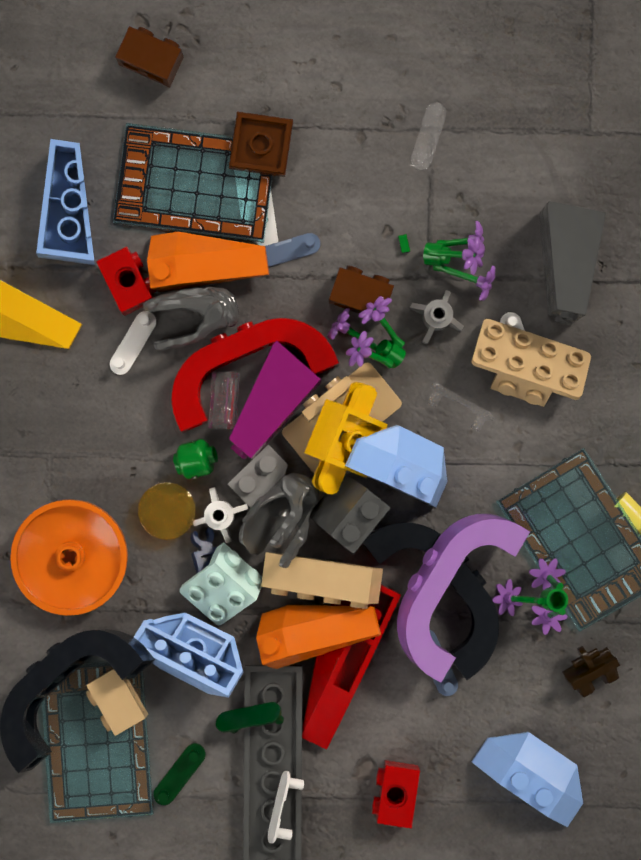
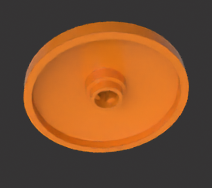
M58 500L40 507L23 521L12 543L10 555L11 568L19 589L37 607L58 615L84 614L103 605L119 588L127 569V544L117 522L102 508L82 500Z

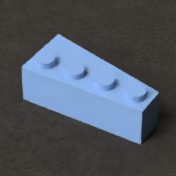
M50 139L36 251L38 258L95 265L80 143Z

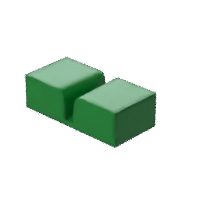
M407 234L398 236L401 253L410 252Z

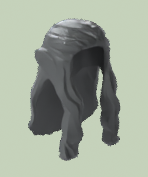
M197 287L177 290L159 295L143 303L144 310L149 312L185 309L203 315L202 320L191 333L154 342V347L159 351L196 343L204 339L213 330L226 326L234 327L239 320L237 301L234 295L224 288Z
M291 473L283 476L272 489L257 499L243 518V525L239 533V542L246 547L250 554L258 555L262 553L269 541L271 546L280 548L283 542L291 536L298 524L299 529L279 562V566L282 568L290 566L291 561L298 554L299 548L302 547L307 539L309 516L319 502V490L313 486L312 479L302 474Z

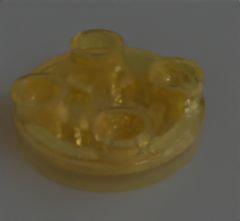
M164 482L150 487L143 494L138 506V516L141 525L150 535L158 539L170 540L182 536L191 528L196 516V505L192 495L184 487L175 483Z

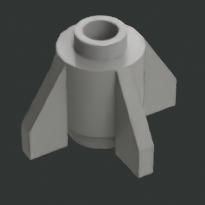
M446 290L441 300L436 299L428 305L412 302L409 308L419 314H423L422 320L428 330L422 343L426 345L434 331L444 330L448 326L461 332L464 325L453 318V310L448 303L450 291ZM440 310L443 318L437 319L433 313Z

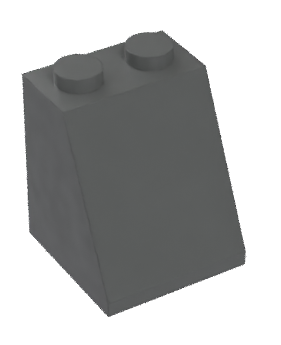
M345 473L339 491L332 495L325 494L314 507L309 517L354 554L391 507Z

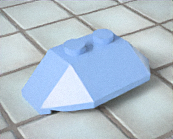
M399 425L375 432L367 437L364 436L356 439L345 464L350 469L435 508L447 484L444 447Z
M187 613L164 616L155 620H144L134 636L153 656L155 660L152 663L155 666L207 694L229 698L244 673L235 638Z
M530 732L488 737L471 761L501 786L548 818L566 827L569 826L583 804L577 764Z

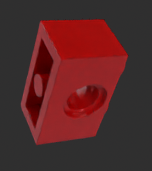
M125 247L96 261L124 316L142 308L144 302L153 298L152 294L156 290L150 288L149 277L144 279L140 268L144 267L137 252L131 253L129 248ZM126 274H134L136 278L135 283L130 287H124L121 283L123 276Z
M384 760L383 768L378 767L376 785L381 787L379 797L374 796L372 804V814H376L378 824L412 829L420 776L418 765ZM393 787L403 790L402 796L397 800H392L387 796L388 791Z

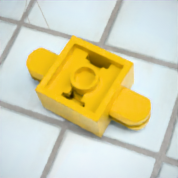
M354 382L350 385L343 404L328 399L325 400L304 452L320 459L312 479V484L317 490L331 495L337 493L346 471L367 478L366 475L346 467L345 464L356 439L364 436L367 437L375 432L386 429L388 424L369 416L377 397V392L372 386L361 382ZM344 432L343 435L341 436V440H340V442H339V437H340L341 433Z

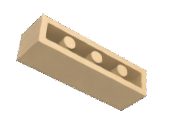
M265 553L261 587L271 588V594L288 596V591L296 592L297 598L314 600V596L324 597L323 602L330 604H341V600L351 601L350 607L368 609V604H379L382 568L295 556L288 568H282L279 566L280 559L283 556L282 553Z

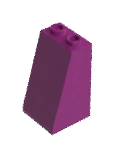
M278 341L273 344L229 437V440L234 443L230 448L244 460L248 456L254 459L321 384V379Z

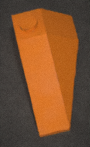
M179 231L151 236L147 264L150 288L158 292L269 275L265 246Z
M286 605L262 613L256 639L262 665L279 669L379 636L381 632L373 606H368V609L350 606Z

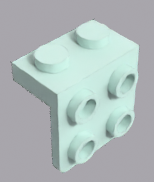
M223 542L215 549L209 565L182 584L180 593L214 624L222 625L257 600L261 590L262 576L257 570L249 566L236 551Z

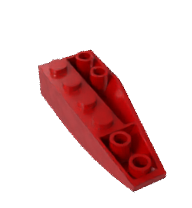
M381 584L379 604H368V606L375 608L381 635L316 656L302 727L303 739L327 750L401 597L399 592ZM341 600V604H331L330 606H350L351 601Z

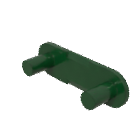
M268 702L222 712L216 719V728L220 732H231L234 734L238 730L274 722L280 725L283 723L284 717L281 715L282 710L279 704Z
M198 743L188 745L157 785L153 796L158 804H170L204 761L206 752L202 745Z

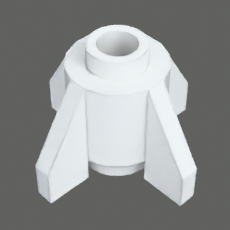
M215 487L210 488L212 503L207 506L203 518L192 521L193 525L197 526L207 523L210 528L221 530L226 543L232 542L228 527L233 523L235 513L248 510V505L244 504L233 508L229 503L219 501ZM216 510L223 511V520L214 519L213 515L216 513Z

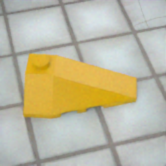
M0 280V338L70 349L83 324Z

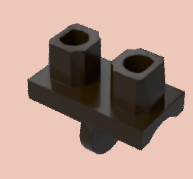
M581 646L577 648L580 657L571 661L573 666L562 671L572 688L577 690L582 697H586L594 692L595 688L591 681L598 677H601L605 684H610L619 679L617 667L620 664L607 647L601 651L595 648L587 652Z

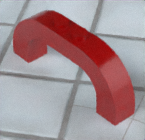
M289 318L270 319L255 325L251 321L237 327L238 332L230 336L222 333L211 338L212 343L193 353L184 362L176 375L172 389V408L180 431L185 433L209 422L201 403L200 392L204 380L213 371L273 346L278 341L282 345H288L297 349L304 356L309 369L315 375L339 366V361L332 346L312 326Z

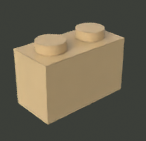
M114 669L86 685L89 689L86 691L89 701L94 707L98 705L103 714L100 717L102 724L108 732L112 730L115 736L144 720L149 715L130 680H121Z

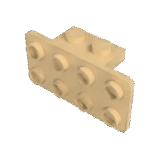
M485 319L480 329L471 362L476 367L496 373L490 389L498 391L503 395L513 396L530 404L544 407L552 392L574 400L581 398L591 355L586 351L515 327H509L506 324L491 319Z
M364 363L362 367H359L342 380L339 376L334 378L325 386L328 390L320 398L315 394L303 404L306 409L302 411V414L283 428L282 435L313 473H315L320 459L304 452L326 399L343 404L350 385L354 382H361L372 386L377 392V397L369 414L370 417L383 422L401 407L402 402L371 363ZM344 432L341 433V435H340V437H339V442H340L341 436L343 435Z

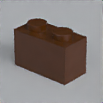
M129 26L115 56L118 64L170 88L184 58L179 44L167 38H164L163 41L153 37L154 34L143 27L135 29Z
M347 266L346 269L340 267L329 298V304L344 309L350 308V311L361 313L367 309V303L371 302L374 304L378 297L390 298L394 285L389 284L390 280L383 276L374 275L373 278L362 275L363 271L356 267Z

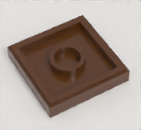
M237 112L229 169L285 177L293 119Z

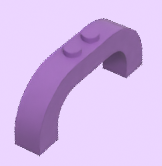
M475 514L462 518L449 526L439 536L434 546L425 553L423 564L418 573L410 578L408 590L401 601L397 615V633L401 647L407 657L428 676L441 683L456 659L447 650L434 643L430 635L429 624L433 611L465 557L474 549L484 545L497 546L516 557L530 531L497 515Z

